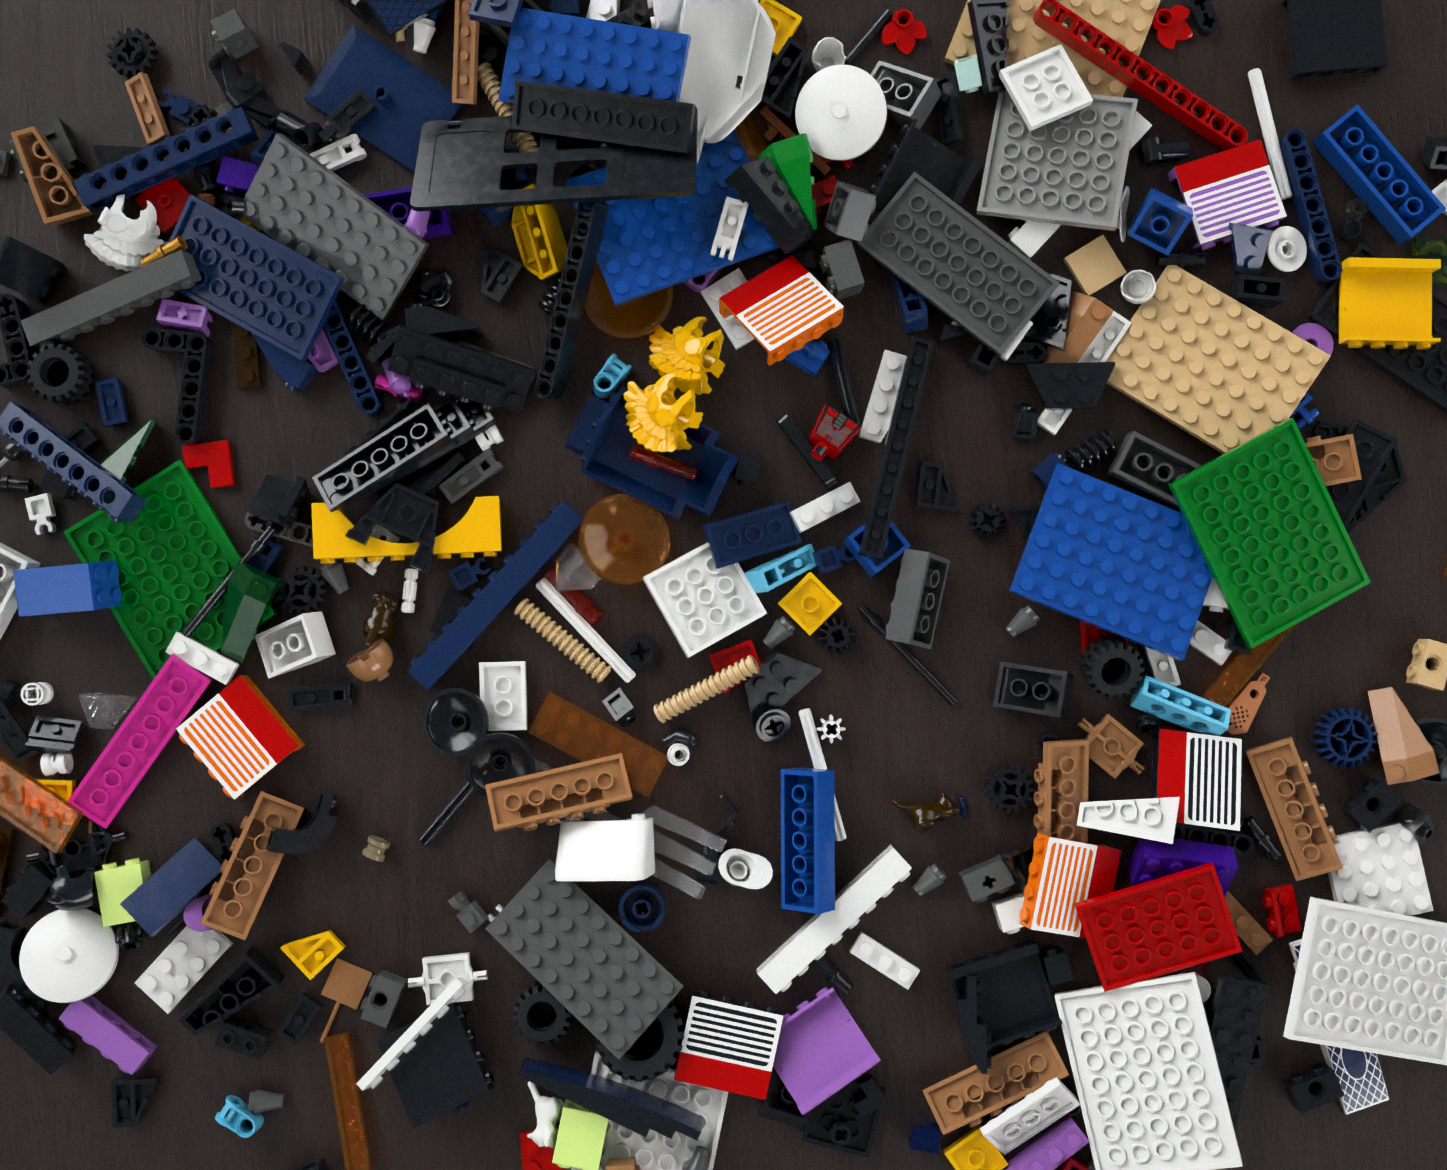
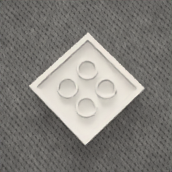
M1061 44L1001 69L999 72L1001 81L1029 131L1090 106L1093 102L1091 95Z

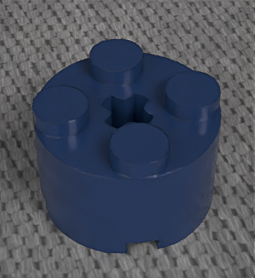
M637 881L628 886L619 902V914L623 924L635 932L655 929L661 923L666 909V898L662 890L654 883L648 881ZM643 902L647 904L646 908L638 909L639 904Z

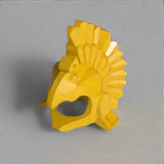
M696 317L684 327L678 326L673 329L672 334L668 331L666 332L661 325L655 326V334L649 336V341L652 343L649 348L653 352V354L649 355L650 365L658 370L661 376L676 374L678 377L674 379V385L683 393L693 389L694 393L698 395L703 393L710 394L712 389L707 383L708 376L706 372H711L716 378H719L725 367V363L719 359L724 340L722 330L719 329L702 337L704 334L702 325L708 321L706 317ZM713 341V348L711 350H706L708 345Z
M676 374L664 375L656 384L649 385L644 390H641L634 381L628 382V391L623 394L624 399L627 401L625 409L629 412L625 416L628 420L625 425L630 427L629 431L633 433V438L637 439L638 444L644 445L645 449H651L653 452L672 453L676 449L690 450L692 445L686 441L687 436L683 430L688 427L698 429L702 421L703 413L695 412L696 396L693 389L688 390L678 400L674 397V391L676 390L674 379L678 377Z

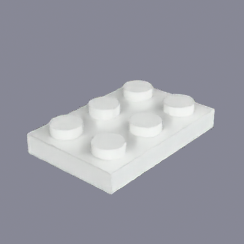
M739 268L700 291L735 350L755 339L733 315L724 318L719 313V298L747 282Z
M526 661L479 662L480 699L488 712V731L527 730Z

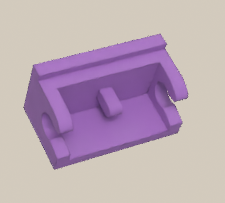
M162 299L156 320L163 329L195 332L209 338L210 330L207 328V322H212V316L205 306Z

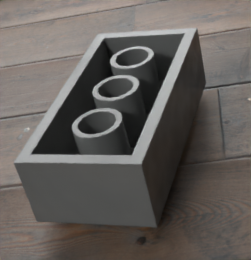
M1132 431L1126 434L1106 475L1182 513L1168 484L1201 467V465Z
M905 549L900 561L901 569L896 580V592L891 603V615L886 626L885 639L931 649L950 560L930 552Z

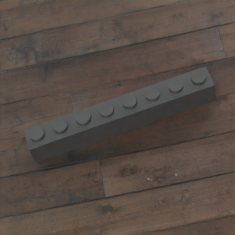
M179 250L23 319L21 324L31 347L39 349L42 347L48 348L50 344L55 345L59 342L71 341L77 334L91 332L95 329V326L100 324L112 323L114 318L118 316L130 315L134 313L136 308L150 306L159 298L171 297L177 290L189 289L195 285L194 283L202 279L193 255Z

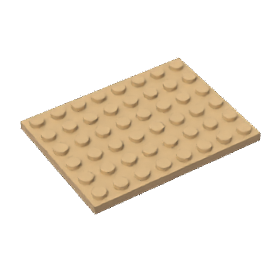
M1010 0V5L1007 7L1009 26L1006 33V39H1009V49L1006 50V59L1009 61V66L1061 44L1089 94L1123 97L1127 88L1125 84L1034 23L1033 13L1043 0ZM1161 0L1056 1L1139 56ZM967 3L944 59V62L954 65V60L977 54ZM1042 10L1046 16H1050L1046 10ZM1062 23L1065 29H1069L1065 23ZM1081 35V39L1087 42L1086 37ZM1100 48L1101 53L1106 55L1105 50ZM1118 60L1119 64L1125 67L1124 63Z
M1167 265L1156 282L1154 295L1150 300L1140 305L1130 320L1131 325L1105 362H1115L1114 369L1107 381L1108 385L1222 454H1225L1289 419L1331 355L1176 265Z

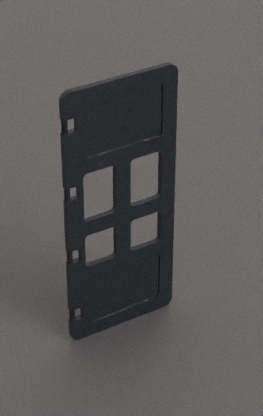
M695 106L690 153L610 142L607 147L558 150L559 135L541 133V143L538 151L505 153L508 134L531 132L511 129L512 116L468 118L456 121H428L422 126L410 204L414 211L421 212L689 196L696 191L698 110ZM461 126L460 129H449V127ZM607 164L606 182L604 184L554 187L555 169L558 166ZM538 168L537 181L534 188L501 190L502 173L504 170Z

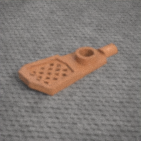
M1262 672L1258 680L1250 681L1239 696L1227 707L1231 709L1230 725L1226 732L1231 735L1247 733L1267 692L1265 685L1270 679L1269 676ZM1251 690L1256 691V696L1254 698L1250 696Z

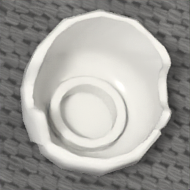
M825 37L818 41L812 53V63L817 72L830 66L844 65L846 61L843 44L834 37Z
M1140 269L1132 270L1126 274L1120 287L1126 301L1133 304H1143L1152 298L1157 284L1151 273Z

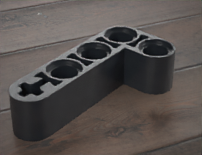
M8 293L0 295V327L8 362L0 364V386L12 389L29 385L27 379L31 377L29 375L24 376L23 372L27 367L30 370L29 360H34L32 355L35 352L37 353L35 347L29 345L21 324V320L29 317L27 306L23 300ZM18 324V329L14 332V327ZM23 345V351L19 354V348ZM6 373V378L2 381L1 377Z

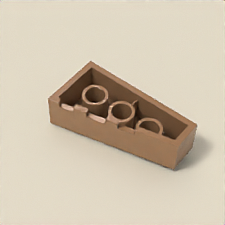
M33 126L10 132L45 225L53 227L97 215L83 205L73 182L74 179L41 130Z

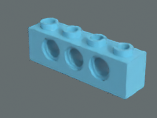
M1147 675L1142 678V681L1137 683L1139 686L1136 689L1133 688L1131 707L1156 715L1161 719L1198 734L1220 736L1229 727L1231 709Z

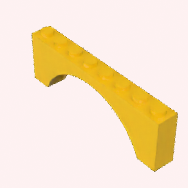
M475 497L464 517L448 531L435 537L433 555H437V559H450L451 554H460L461 558H473L474 553H483L484 557H496L497 552H502L500 497ZM311 503L313 557L316 560H320V564H333L335 559H344V563H357L358 558H367V562L382 561L381 557H391V561H403L405 556H414L420 544L417 542H387L370 536L365 546L345 536L355 525L347 518L341 508L330 512L326 503Z

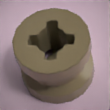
M370 835L367 839L368 845L363 849L362 854L372 860L383 862L385 850L390 847V842Z

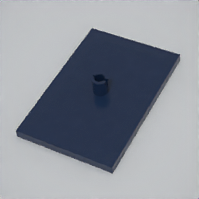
M355 25L351 27L303 98L305 102L329 116L359 89H362L378 109L351 132L357 134L358 137L413 173H415L422 126L428 121H453L464 106V104L452 103L451 88Z

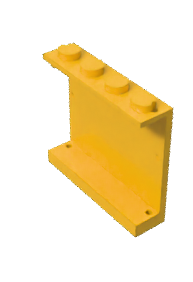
M1349 257L1340 262L1342 273L1339 276V344H1348V348L1370 345V348L1377 349L1384 348L1385 345H1393L1394 349H1405L1408 346H1416V349L1431 348V345L1441 342V338H1433L1432 273L1441 269V259Z

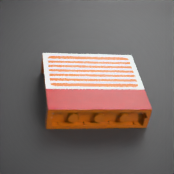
M793 255L719 298V313L724 318L733 315L768 352L767 364L769 366L777 361H782L791 352L800 350L811 340L818 339L829 329L836 328L843 319L844 306Z
M248 675L237 677L176 728L180 734V740L194 750L195 758L208 767L209 775L214 780H218L223 785L224 793L234 800L243 797V793L293 751H297L305 745Z
M1037 833V838L1033 845V858L1029 865L1028 883L1024 889L1025 897L1023 907L1020 910L1019 924L1031 930L1086 938L1074 904L1113 892L1121 850L1109 845L1101 844L1099 846Z

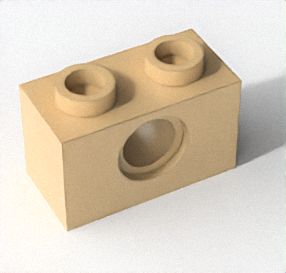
M1418 639L1412 649L1413 658L1406 671V683L1431 690L1443 691L1447 679V644L1431 639ZM1427 659H1429L1431 662V666L1429 669H1427L1426 667Z

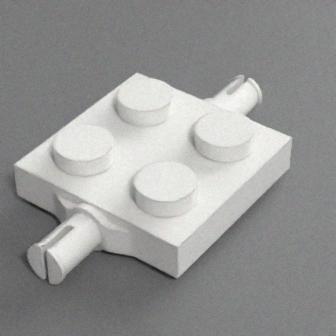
M470 952L429 956L422 959V977L408 978V987L422 986L426 994V1005H431L456 978L463 977L468 982L464 988L466 992L457 1001L453 999L450 1003L472 1001L474 999V981L487 980L488 975L487 970L473 972Z

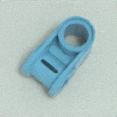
M613 353L594 379L595 394L600 398H609L627 378L633 367L630 364L627 366ZM607 382L610 387L608 389H601L598 384Z
M234 1095L227 1096L226 1104L221 1112H217L215 1120L219 1124L229 1128L243 1138L252 1136L262 1127L264 1122L261 1113L249 1111L248 1104ZM246 1120L252 1122L253 1128L247 1125Z

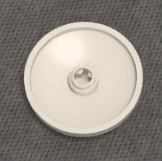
M834 65L814 74L800 91L795 108L799 134H807L811 150L823 158L835 161L851 160L869 151L881 137L887 119V104L880 85L869 73L851 65Z
M59 909L41 918L26 935L19 955L21 975L29 989L45 1000L58 1003L77 1002L98 992L111 978L118 962L119 944L115 943V930L113 927H103L100 914L88 909L62 911Z

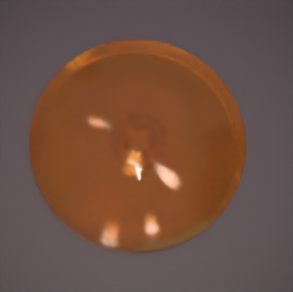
M596 261L585 310L591 321L604 333L619 339L641 338L659 328L667 318L673 303V286L615 306Z
M617 494L598 501L584 516L579 529V547L585 563L597 576L613 584L633 585L643 582L644 576L662 567L668 556L670 535L663 516L656 508L627 494Z

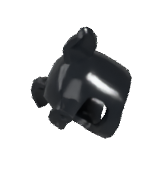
M66 864L54 869L57 876L51 882V894L47 898V902L54 904L56 908L62 911H74L93 906L92 881L93 872H95L94 866L86 867L84 873L76 876L70 875Z

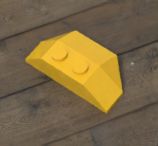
M531 184V185L525 187L524 189H532V188H534L536 185H535V184ZM553 204L514 206L511 225L523 265L541 280L561 272L568 248L556 208Z

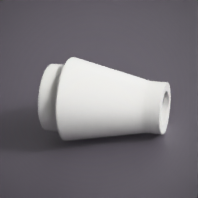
M422 18L414 23L413 51L422 54L427 53L428 46L436 31L434 21Z

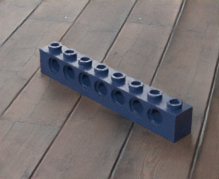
M242 107L232 108L226 114L219 117H211L201 125L187 128L183 133L176 136H168L158 144L148 145L140 152L125 155L115 163L105 164L97 171L84 173L73 182L83 205L92 212H97L114 204L118 195L125 194L124 199L260 139L249 114ZM232 127V130L225 134L226 130ZM211 136L210 141L205 143L206 138ZM190 145V149L184 152V149ZM166 155H169V158L166 161H163L164 157ZM148 164V167L142 171L143 167ZM127 173L126 178L122 180V176ZM106 182V186L101 189V186Z
M10 402L0 416L2 434L13 441L16 440L18 442L16 445L19 448L32 452V458L41 463H46V468L54 474L63 476L61 480L72 487L76 486L78 488L77 492L88 499L91 498L93 500L92 504L104 511L107 510L109 512L108 516L119 523L122 520L130 523L134 521L146 503V498L29 409Z

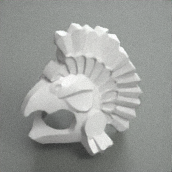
M125 194L116 197L110 210L107 207L104 208L97 221L101 224L100 231H96L93 234H84L85 245L91 249V252L100 261L105 262L107 266H113L117 270L134 271L143 267L141 263L143 257L156 251V247L159 245H166L168 242L158 239L160 237V229L156 225L157 214L153 204L146 200L147 208L140 210V217L133 220L122 213Z

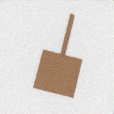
M340 958L336 959L321 995L337 1001L320 1038L321 1043L325 1041L341 1003L357 1010L373 974L372 972Z

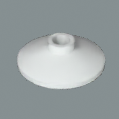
M1283 226L1274 230L1267 248L1269 260L1280 271L1291 272L1297 270L1304 263L1307 254L1306 241L1303 235L1291 226Z

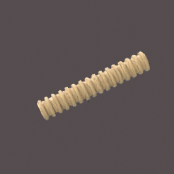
M491 63L479 65L477 80L481 83L482 89H485L484 92L488 95L489 101H492L491 104L495 107L496 113H499L498 117L512 116L513 104L498 101L501 81H499L495 70L492 69ZM531 132L509 134L510 137H513L512 141L516 143V148L520 149L519 152H535L540 149L537 147L538 144L534 141V137L530 135Z
M528 598L523 599L515 608V615H520L521 620H526L525 623L531 624L532 629H537L536 632L541 633L543 638H548L547 641L552 642L554 647L557 646L559 651H563V655H568L569 660H574V664H579L580 669L586 670V674L590 673L592 675L591 678H596L597 683L602 682L607 677L611 667H607L605 665L606 662H601V658L594 656L595 653H590L588 648L585 649L584 644L578 643V639L574 640L573 635L567 634V630L563 631L561 625H556V621L552 622L550 616H545V612L541 613L539 607H534V603L530 604Z
M748 655L747 659L742 658L740 663L735 662L734 666L729 665L728 669H722L721 673L718 671L715 673V676L710 675L709 679L705 678L703 682L699 681L697 685H691V689L686 688L684 692L680 691L678 695H672V699L669 697L666 699V702L661 701L660 705L655 704L654 713L660 722L665 723L666 719L671 720L673 716H678L679 712L682 714L685 712V709L690 710L691 706L695 707L697 703L701 704L703 700H709L710 696L714 697L716 693L720 694L722 690H728L729 686L734 687V683L739 684L740 680L745 681L747 677H753V673L758 674L759 666L754 657Z

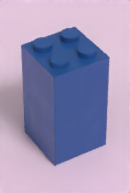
M116 560L13 570L19 617L92 611L122 606V593L118 579L119 569Z

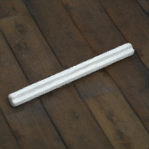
M1259 68L1248 72V78L1272 174L1281 200H1286L1292 197V192L1262 72Z
M546 578L538 581L535 586L625 683H629L636 676V673Z
M809 708L799 711V716L814 769H827L811 710ZM834 794L835 841H842L846 839V833Z

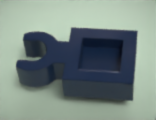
M163 90V93L169 97V100L165 103L158 100V104L163 109L170 110L169 114L172 117L191 126L194 121L189 118V115H192L193 107L198 108L202 106L181 94L176 99L170 91Z
M836 545L812 553L819 574L842 567L841 561L850 562L855 557H847L845 555V550L848 549L845 545L839 551H837Z
M485 557L479 558L474 566L471 565L470 561H467L448 571L458 592L480 582L477 575H488L492 572L491 568L482 570L480 567L481 563L487 560Z

